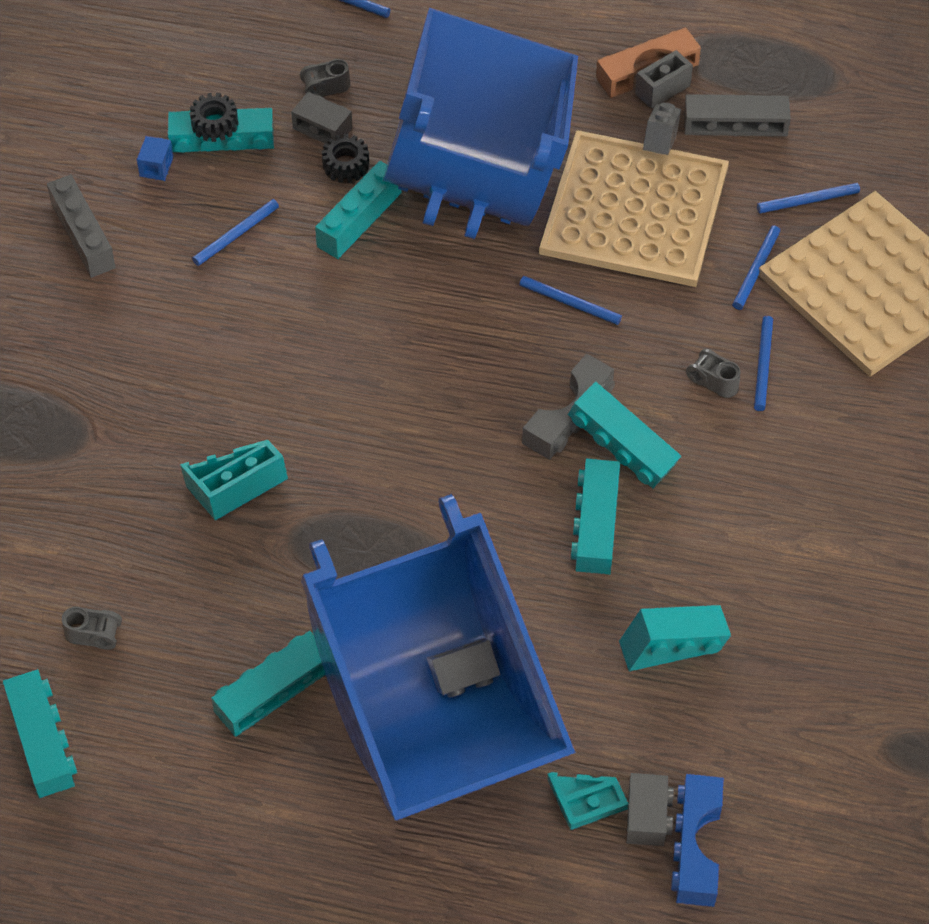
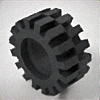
M207 93V98L202 95L199 97V101L195 99L193 106H190V119L192 130L194 133L196 132L198 138L203 136L204 141H208L211 138L212 142H216V138L220 137V140L223 141L225 140V135L230 138L232 131L236 132L238 115L233 99L229 100L227 95L221 98V93H216V97H212V93ZM210 115H221V116H223V117H221L220 119H217V120H208V119H205L206 117H208V116H210Z
M344 134V138L336 135L335 141L330 138L328 144L325 143L322 150V164L326 176L330 175V179L333 181L338 178V183H343L344 179H347V183H352V178L358 181L360 180V175L364 177L366 170H369V150L367 144H364V140L360 138L357 141V136L355 135L349 138V134ZM341 156H352L355 158L347 162L337 160Z

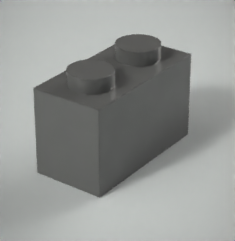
M675 50L637 72L635 94L652 109L656 104H661L690 87L693 65Z
M307 92L291 111L294 130L328 144L330 138L335 141L336 135L344 138V134H349L353 129L352 111L310 92Z
M670 103L655 105L647 122L643 150L669 155L677 136L681 113L680 108H675V105Z
M485 638L427 657L437 691L442 695L447 694L448 697L464 693V687L473 684L476 687L489 685L494 682L493 677L500 675L490 641Z
M630 774L626 844L664 846L666 835H672L673 816H667V806H673L674 788L668 787L667 775Z

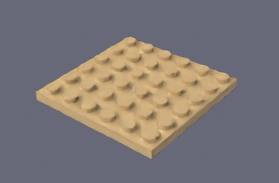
M576 130L539 247V254L696 287L729 161L672 149L669 155L643 150L644 144Z
M876 191L759 267V276L869 377L929 336V237Z

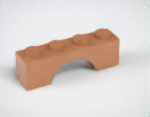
M687 28L673 31L667 35L651 39L643 44L597 60L596 79L608 96L612 98L633 90V80L637 72L675 50L683 55L693 67L699 65L701 47Z

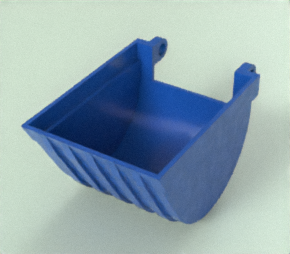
M429 8L418 43L399 115L400 121L383 181L397 185L398 189L406 192L410 189L423 193L424 197L428 198L429 201L422 223L430 226L434 225L441 201L445 200L449 202L450 206L469 208L471 212L464 236L471 239L476 238L482 216H485V213L498 217L501 222L507 224L514 222L528 227L539 208L554 168L560 169L568 147L578 56Z
M452 494L438 499L439 508L450 535L447 541L336 579V570L328 549L321 539L309 543L310 552L317 570L304 574L301 580L307 596L308 612L319 656L340 716L359 758L377 784L385 807L395 821L575 753L481 513L463 519ZM482 638L489 640L500 672L499 676L493 677L494 682L482 687H476L475 684L464 687L465 692L454 697L440 694L437 691L427 657Z

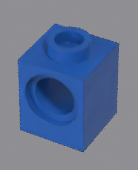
M145 137L137 157L140 177L165 181L174 158L171 140Z

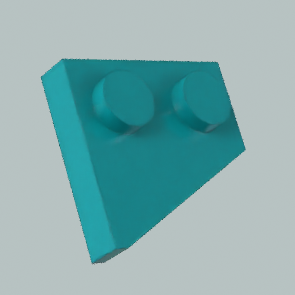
M557 772L547 774V780L570 830L628 809V801L616 777L601 776L593 778L589 775L577 774L576 777L557 776Z

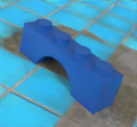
M686 774L684 785H678L677 804L683 805L682 814H676L675 832L681 833L680 843H674L673 861L679 862L678 872L673 871L671 891H677L676 903L715 906L718 892L719 864L708 859L700 851L695 835L704 825L720 818L724 778Z

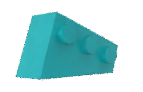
M269 440L233 449L234 453L216 458L215 454L207 456V461L189 465V462L180 464L186 487L215 521L288 479L283 455Z
M720 605L647 608L639 610L620 638L619 643L628 671H634L717 653L731 637V633Z

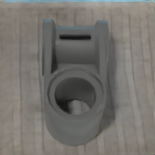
M342 59L308 65L300 71V78L306 86L305 94L310 92L323 97L343 93L351 86L349 67L347 62Z
M702 349L697 361L694 364H690L686 369V374L691 381L704 386L721 397L730 398L739 391L741 375L739 365L719 356L710 349Z
M71 607L63 613V631L68 642L107 650L115 648L117 642L115 638L116 630L122 622V617L119 614L109 610L100 611L81 607ZM74 624H82L79 627H71Z

